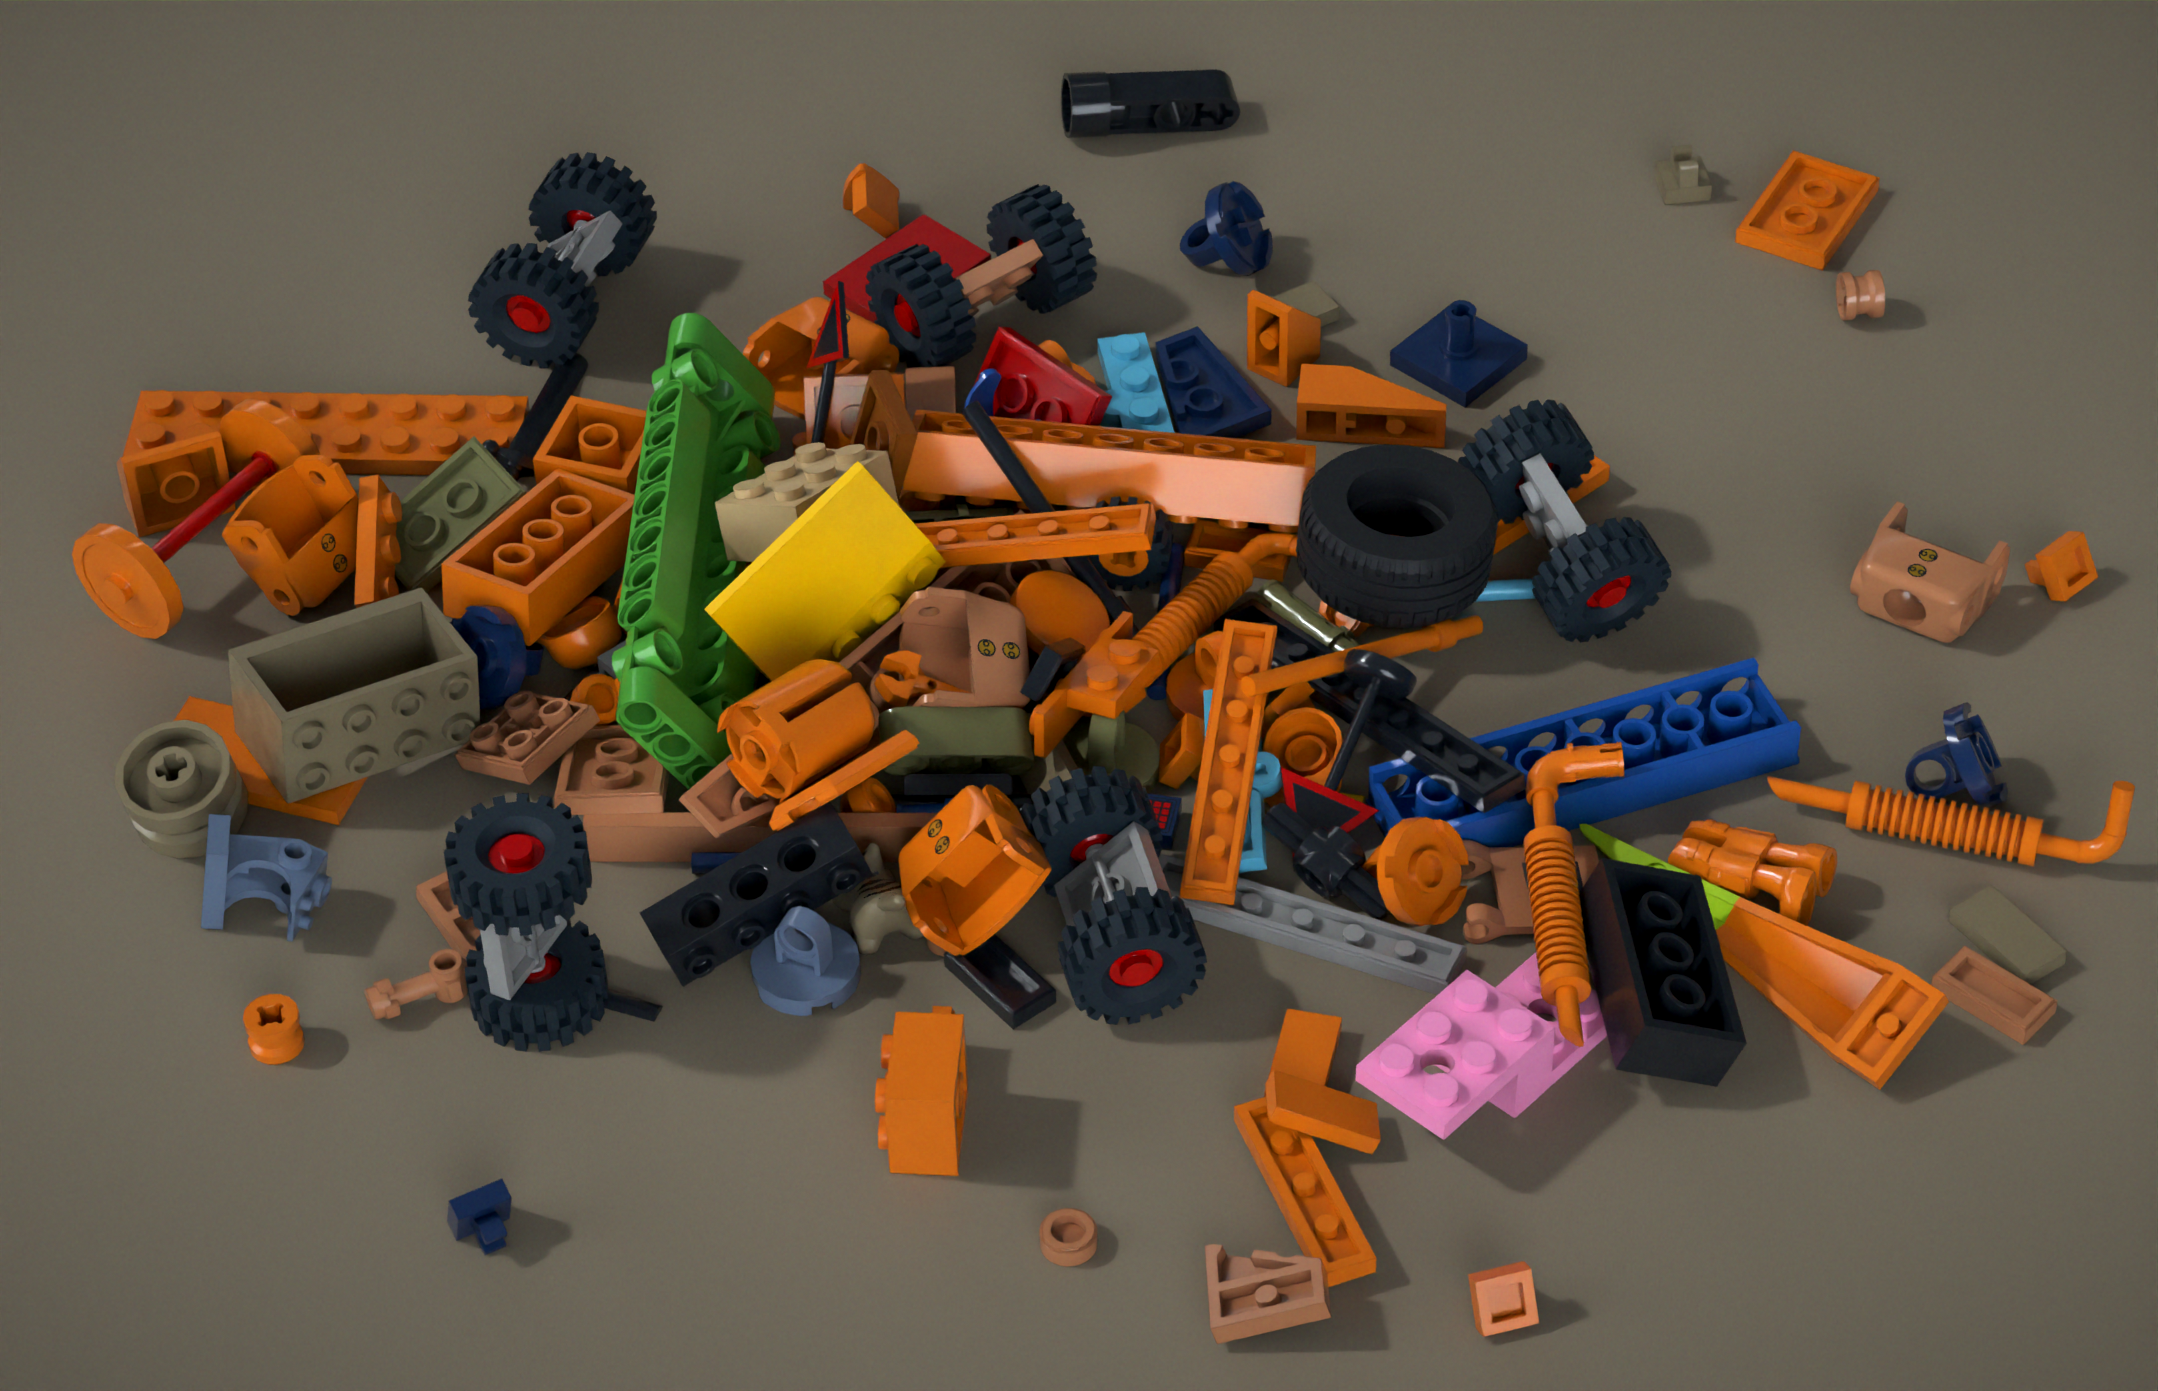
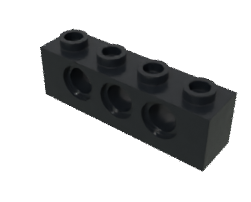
M829 801L641 911L640 915L668 964L684 987L697 978L710 974L716 967L743 951L756 947L765 938L774 934L775 929L792 907L801 906L815 910L838 895L853 890L859 883L873 876L856 842Z

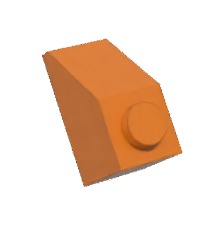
M1252 290L1247 294V369L1288 387L1300 376L1301 364H1312L1320 357L1321 319L1273 297Z

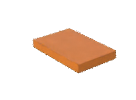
M1792 151L1736 229L1735 243L1823 271L1878 192L1880 178L1807 154Z

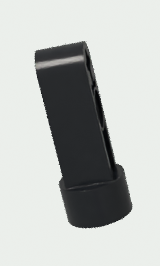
M1221 70L1130 73L1079 72L1064 73L1062 78L1061 115L1064 133L1067 138L1107 137L1108 135L1220 131L1234 125L1240 116V107L1231 78Z

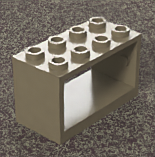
M422 587L228 650L235 732L287 804L465 744L470 740V733L480 726L477 655Z

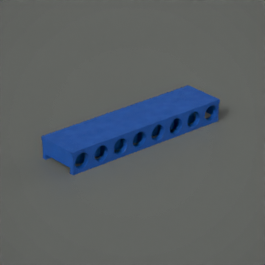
M1750 658L1470 739L1487 750L1496 746L1505 747L1506 750L1500 759L1524 773L1525 788L1528 772L1535 762L1552 751L1566 748L1567 743H1572L1574 747L1621 742L1624 758V777L1589 778L1559 784V797L1554 803L1557 826L1570 831L1580 828L1579 824H1594L1797 765L1800 760L1798 749L1801 726L1797 720L1792 722L1788 720L1758 675L1759 664L1755 658ZM1738 677L1747 679L1739 691L1721 692L1722 688L1732 679ZM1686 692H1699L1696 700L1690 705H1678L1676 703V699ZM1640 705L1651 706L1648 714L1642 719H1625L1633 708ZM1595 718L1603 720L1601 726L1594 733H1581L1579 731V727L1588 720ZM1546 732L1555 734L1551 742L1545 747H1528L1531 740L1539 734ZM1401 758L1369 767V791L1366 805L1380 810L1372 817L1384 838L1389 830L1401 820L1414 817L1444 820L1456 830L1462 840H1472L1487 847H1515L1522 845L1524 837L1529 831L1535 829L1533 806L1526 800L1525 789L1488 812L1483 813ZM1403 774L1408 776L1405 783L1395 791L1387 793L1382 785L1388 778L1394 775Z

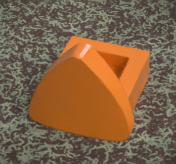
M865 163L858 164L845 181L843 208L845 210H853L855 217L884 238L899 230V189L874 168Z

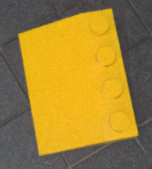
M857 461L704 610L771 682L807 660L842 661L880 625H884L899 612L900 606L912 593L931 583L937 575L938 569L946 561L867 469Z

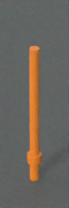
M1471 615L1456 620L1448 619L1433 625L1423 626L1422 629L1255 673L1242 678L1241 689L1247 697H1253L1344 672V660L1348 651L1352 649L1374 652L1390 659L1425 649L1431 652L1445 650L1455 646L1458 640L1480 635L1483 631V621L1478 615Z

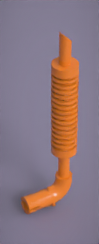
M1621 742L1574 747L1572 743H1567L1566 748L1552 751L1535 762L1528 772L1525 788L1526 800L1533 806L1535 829L1529 831L1524 837L1523 847L1535 949L1537 952L1540 992L1546 1003L1557 1007L1559 1029L1562 1035L1569 1042L1579 1047L1584 1046L1579 1004L1590 996L1592 989L1586 942L1584 939L1585 934L1573 839L1568 830L1557 826L1554 803L1559 797L1558 786L1560 783L1599 777H1624V758Z

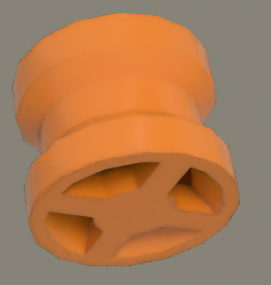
M267 994L250 1002L244 1010L243 1023L248 1034L249 1049L251 1055L261 1063L279 1065L289 1062L297 1057L304 1048L305 1038L302 1027L299 1024V1009L296 1002L290 997L282 994Z

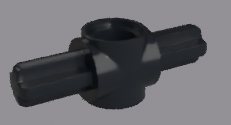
M1279 803L1270 808L1262 821L1264 829L1295 854L1293 858L1294 870L1312 891L1324 898H1328L1330 895L1337 898L1344 894L1374 919L1382 920L1391 913L1386 908L1378 889V880L1362 868L1366 861L1364 851L1347 832L1335 825H1331L1329 828L1320 826L1315 829L1285 803Z

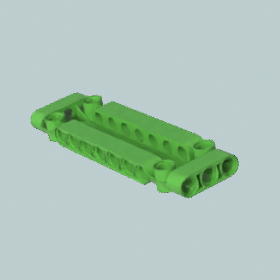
M684 313L672 320L669 328L665 364L652 373V384L655 392L647 406L617 617L618 624L627 631L626 645L614 651L612 655L613 670L620 682L616 710L617 722L688 790L732 753L727 742L726 729L717 733L719 717L729 706L753 693L756 672L755 665L704 610L744 571L746 564L744 561L727 560L715 502L732 493L735 484L755 479L764 474L766 465L761 459L779 450L781 446L778 429L772 421L775 402L774 387L710 320L696 313Z

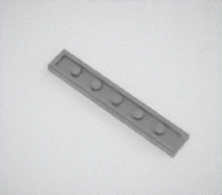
M1161 854L1158 860L1172 899L1175 896L1180 898L1185 860ZM1238 877L1234 905L1180 898L1184 901L1185 907L1189 908L1193 920L1436 995L1457 979L1466 961V946Z

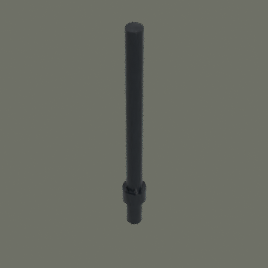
M974 401L967 405L961 411L962 415L1031 513L1055 512L978 401ZM1087 556L1063 557L1076 577L1089 586L1101 599L1108 612L1110 626L1123 611L1133 613L1122 596L1116 597ZM1133 622V637H1134L1140 630L1137 628V626H1136L1135 623Z

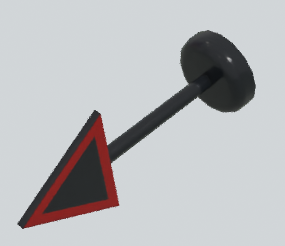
M841 281L837 282L806 367L808 370L823 367L811 443H824L836 363L849 359L844 282Z
M1362 649L1348 651L1344 660L1345 674L1352 682L1365 689V692L1324 786L1280 767L1285 804L1315 829L1320 826L1329 828L1331 825H1335L1350 833L1380 811L1336 790L1377 695L1391 699H1403L1413 692L1417 683L1416 676L1400 663L1380 654ZM1291 851V853H1292V861H1293V858H1294V855H1295V854Z

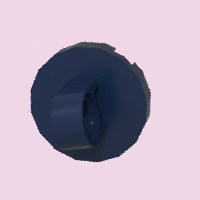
M488 605L469 606L465 608L467 612L462 618H453L450 623L477 655L480 710L497 709L504 706L509 697L518 693L524 676H533L540 673L544 648L537 643H533L531 646L525 645L523 633L514 617L503 608Z
M1968 702L1944 711L1943 723L1946 739L1923 747L1915 752L1906 767L1905 779L1911 792H1914L1917 796L1925 794V799L1928 800L1930 796H1934L1937 799L1967 788L1975 802L1984 809V807L1989 808L2006 801L2008 789L2006 782L1998 785L1995 783L1994 769L2002 767L1993 741L1980 716L1975 715L1968 718V713L1971 712V705ZM1924 760L1937 761L1945 769L1946 779L1937 786L1925 785L1920 782L1916 775V766Z

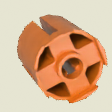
M823 659L807 660L732 704L720 715L717 733L726 729L727 742L734 757L726 764L738 782L754 797L759 798L764 794H768L776 799L781 798L779 803H782L857 757L866 749L873 736L876 721L870 698L860 682L849 685L852 673L839 662Z

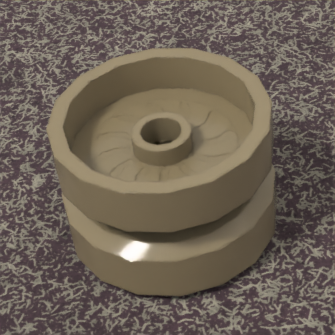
M177 720L155 725L141 732L124 748L115 767V788L142 842L160 855L177 859L206 855L209 814L231 815L230 834L235 835L239 831L248 812V791L222 736L206 724L189 720Z

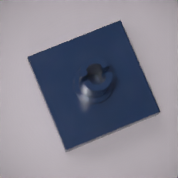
M1457 300L1390 350V366L1466 408L1527 360L1528 344L1477 317V309L1471 302Z

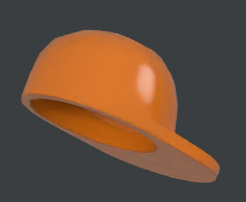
M592 596L580 602L536 642L544 645L552 658L562 667L579 669L597 664L598 656L618 645L622 636L621 626L618 624V618L609 601Z
M1302 707L1289 710L1274 721L1267 731L1263 752L1273 754L1279 760L1282 768L1324 786L1343 743L1344 736L1331 716L1320 709ZM1341 779V781H1340V783H1339V786H1338V788H1337V790H1336V791L1339 792V793H1340V790H1341V787H1342V779ZM1283 787L1273 796L1265 798L1270 807L1279 803H1285Z

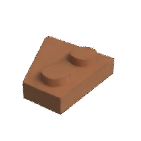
M1210 1244L1205 1246L1210 1329L1217 1344L1331 1318L1328 1277L1321 1258L1300 1255L1282 1257L1275 1252L1255 1249L1251 1258L1227 1255L1223 1245Z

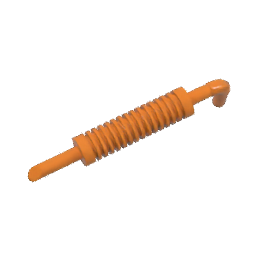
M1269 532L1258 535L1247 542L1246 546L1238 554L1228 551L1221 552L1131 639L1141 646L1159 650V669L1144 685V688L1149 687L1252 586L1254 578L1251 568L1259 560L1272 554L1297 557L1296 545L1298 535L1287 532Z
M1767 776L1771 789L1781 800L1847 814L1846 828L1862 831L1863 826H1867V832L1873 833L1874 828L1878 829L1877 834L1883 835L1886 830L1888 831V837L1894 838L1895 833H1899V839L1905 840L1906 835H1910V841L1915 842L1917 837H1920V843L1926 844L1929 839L1931 840V846L1936 847L1939 841L1942 842V848L1948 849L1949 844H1953V850L1958 851L1959 847L1963 846V852L1969 853L1972 848L1975 849L1974 855L1980 856L1982 850L1985 851V857L1991 858L1992 853H1996V859L2002 860L2003 855H2006L2008 862H2013L2015 857L2018 858V864L2032 867L2035 865L2037 854L2083 864H2094L2109 859L2121 848L2127 835L2126 831L2135 786L2132 783L2121 780L2115 781L2112 787L2105 827L2097 838L2080 841L2042 833L2044 819L2027 816L2026 821H2023L2021 814H2016L2014 819L2011 818V812L2007 811L2004 816H2000L2001 811L1997 809L1994 810V814H1990V808L1984 807L1983 812H1980L1978 805H1973L1972 810L1968 809V803H1962L1961 807H1957V801L1952 800L1950 805H1946L1947 799L1941 798L1940 802L1937 803L1936 797L1930 796L1929 801L1925 800V794H1919L1917 799L1914 798V792L1909 791L1907 796H1903L1904 790L1898 789L1897 793L1893 794V788L1887 787L1886 792H1884L1881 785H1876L1874 790L1871 789V783L1857 780L1854 782L1852 792L1849 793Z

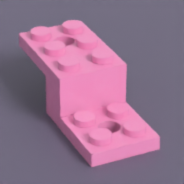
M1536 952L1496 987L1466 970L1356 1065V1081L1443 1140L1487 1101L1513 1118H1516L1607 1036L1596 990L1592 989L1590 996L1579 1004L1584 1046L1579 1047L1569 1042L1562 1035L1559 1029L1557 1007L1546 1003L1541 996ZM1536 1014H1549L1557 1020L1554 1022L1546 1021ZM1429 1065H1435L1446 1073L1431 1075L1423 1069Z

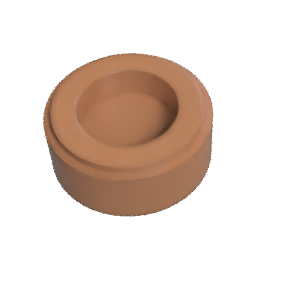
M1074 1208L1059 1209L1048 1214L1041 1222L1039 1228L1040 1250L1047 1260L1059 1266L1071 1267L1087 1262L1095 1254L1098 1246L1097 1225L1094 1219L1086 1212Z

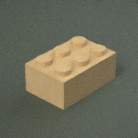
M810 443L798 447L795 450L796 455L788 460L766 466L764 468L765 473L761 476L735 484L732 493L715 502L727 560L753 562L857 461L867 469L899 506L888 451L866 450L865 445L862 444L848 445L839 449H828L824 443Z

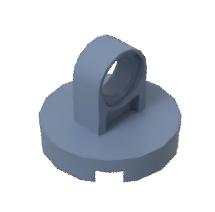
M801 906L792 907L786 913L775 929V933L757 945L750 958L752 980L758 988L759 997L766 1005L786 1014L798 1016L812 1015V1007L824 1006L830 1002L832 1009L842 1005L856 991L861 978L858 945L848 932L830 922H826L817 912Z

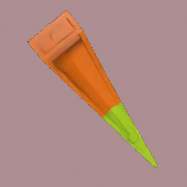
M1579 824L1583 835L1611 860L1690 874L1588 824ZM1702 879L1724 962L1835 1062L1841 1063L1880 1090L1949 1003L1944 993L1902 965L1780 915Z

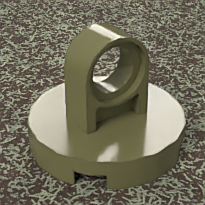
M1124 710L1116 719L1092 714L1091 722L1077 726L1062 739L1077 768H1082L1084 775L1092 774L1093 766H1104L1107 775H1111L1115 768L1125 771L1127 779L1132 775L1139 779L1142 788L1145 787L1148 794H1151L1159 781L1160 750L1149 733L1138 725L1125 722Z

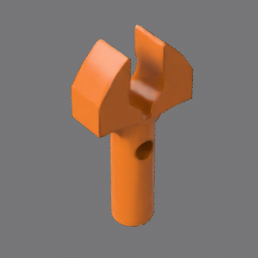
M909 650L886 655L880 665V668L891 672H898L904 677L905 681H897L893 677L880 673L874 683L885 701L897 707H904L910 698L934 693L936 690L971 693L926 676L919 666L922 655Z

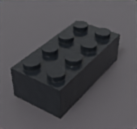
M1601 858L1580 891L1579 897L1587 957L1615 1069L1717 1087L1747 1042L1701 876Z

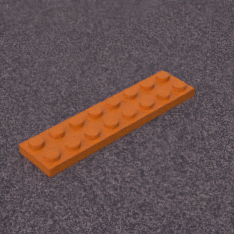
M141 390L123 456L218 431L222 417L245 399H254L272 404L293 418L313 440L320 454L328 456L334 463L339 462L345 474L430 475L474 436L481 444L486 440H495L499 446L509 448L529 413L530 407L528 396ZM226 457L228 472H235Z

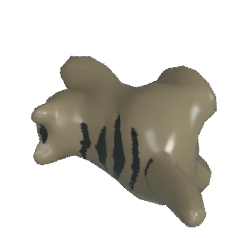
M870 843L865 851L861 853L873 876L859 883L853 890L832 899L833 903L841 910L850 912L849 922L853 929L851 937L858 945L859 953L864 955L876 953L883 937L891 932H900L912 940H917L924 936L918 928L913 926L906 909V899L902 895L901 884L896 881L890 869L884 868L879 846L875 843Z

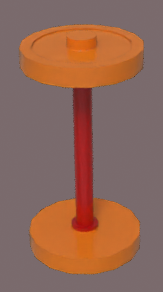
M245 399L222 417L219 432L222 437L224 452L237 475L151 548L135 534L115 524L98 523L75 541L72 558L76 574L87 594L102 612L121 628L139 637L157 639L171 630L180 622L184 607L180 589L164 563L250 489L254 491L268 478L282 469L293 465L294 461L301 455H321L316 444L300 424L282 409L263 400ZM316 472L317 476L321 480L325 481L323 476L320 473Z

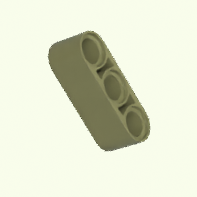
M906 706L888 709L878 717L880 743L903 730H907L916 736L920 743L917 745V749L883 769L886 773L892 775L1010 774L1015 776L1026 773L1034 767L1032 735L1029 732L1030 714L1020 708Z

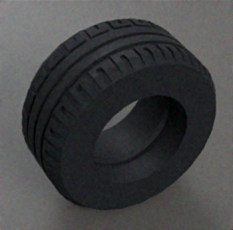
M1383 444L1361 447L1343 453L1331 460L1309 480L1302 497L1296 545L1298 568L1306 583L1324 603L1350 618L1368 624L1393 628H1414L1433 625L1454 617L1472 605L1483 593L1484 588H1486L1491 571L1498 527L1496 505L1483 483L1469 469L1452 458L1432 450L1409 445Z

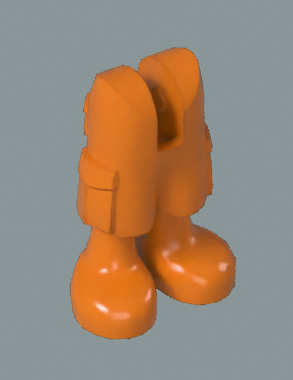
M1706 819L1705 821L1690 822L1682 835V839L1677 842L1669 855L1667 863L1692 875L1701 876V879L1747 900L1755 898L1759 893V889L1768 892L1778 899L1780 915L1808 926L1813 914L1816 896L1825 897L1833 883L1837 867V852L1833 847L1818 843L1806 845L1778 843L1774 833L1749 829L1747 827L1734 828L1724 822Z

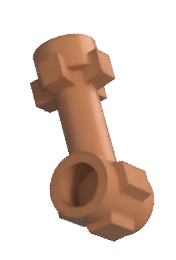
M443 949L430 957L429 972L391 985L389 978L374 982L372 987L364 989L373 1018L378 1020L384 1017L385 1019L399 1016L401 1015L400 1005L435 993L438 1000L444 1003H455L462 1000L468 992L465 978V967H467L465 958H462L455 950Z

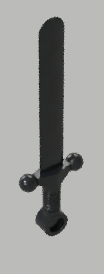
M578 353L571 360L568 358L565 364H556L509 448L499 446L495 440H486L482 443L517 482L520 478L524 477L535 478L533 458L588 368L587 360Z

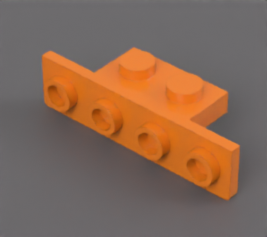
M1123 611L1109 628L1103 629L1098 641L1087 653L1081 654L1076 666L1065 678L1058 680L1054 691L1042 704L1036 705L1029 722V732L1034 736L1035 756L1046 758L1085 712L1116 719L1159 669V650L1141 646L1131 640L1133 638V613Z

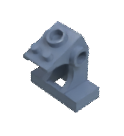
M209 814L201 928L223 930L224 911L243 898L258 897L272 900L275 907L287 915V941L292 942L301 928L309 931L314 920L309 914L314 906L321 908L324 905L332 885V877L326 875L328 852L296 838L230 834L231 815Z

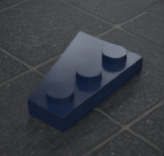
M1198 326L1155 342L1156 360L1178 433L1238 438L1271 425L1272 410Z

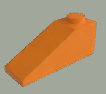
M1301 364L1297 397L1296 440L1445 448L1447 404L1351 366Z

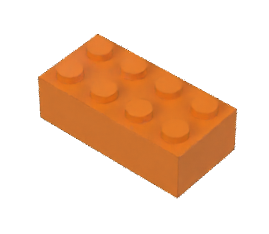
M556 468L441 563L443 614L451 618H462L467 612L465 608L469 606L488 605L501 607L514 617L523 633L525 645L531 646L625 564L635 495Z

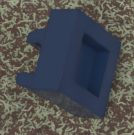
M502 1178L451 1199L448 1202L447 1222L456 1241L475 1234L484 1255L506 1247L504 1237L507 1236V1231L503 1221L510 1219L512 1197Z

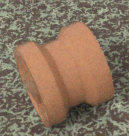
M1869 270L1863 276H1854L1850 272L1838 274L1836 280V302L1842 321L1853 320L1860 314H1867L1870 318L1883 317L1885 311V288L1883 277L1879 270Z

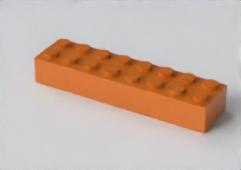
M916 410L912 423L918 435L903 483V491H913L916 498L929 501L945 499V494L965 496L967 503L975 505H993L996 499L1016 501L1017 507L1029 510L962 414ZM989 416L1049 503L1066 505V510L1096 508L1097 503L1102 500L1109 505L1111 498L1118 496L1121 497L1122 502H1128L1130 496L1138 498V504H1144L1145 501L1154 504L1155 512L1161 509L1167 515V520L1175 523L1192 524L1196 523L1199 517L1218 519L1220 526L1228 528L1248 527V522L1269 524L1268 528L1272 531L1295 533L1298 532L1302 497L1309 480L1315 475L1316 446Z

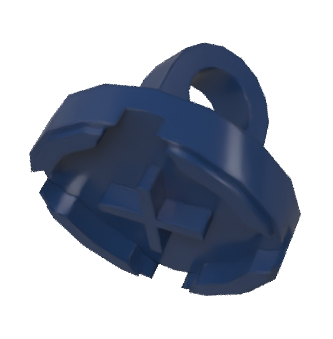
M1232 181L1228 184L1227 182L1222 183L1209 190L1205 200V218L1194 223L1185 232L1180 242V251L1194 266L1201 267L1223 259L1225 264L1234 272L1248 276L1269 265L1273 253V240L1269 228L1266 230L1262 228L1260 218L1265 217L1259 201L1243 184Z

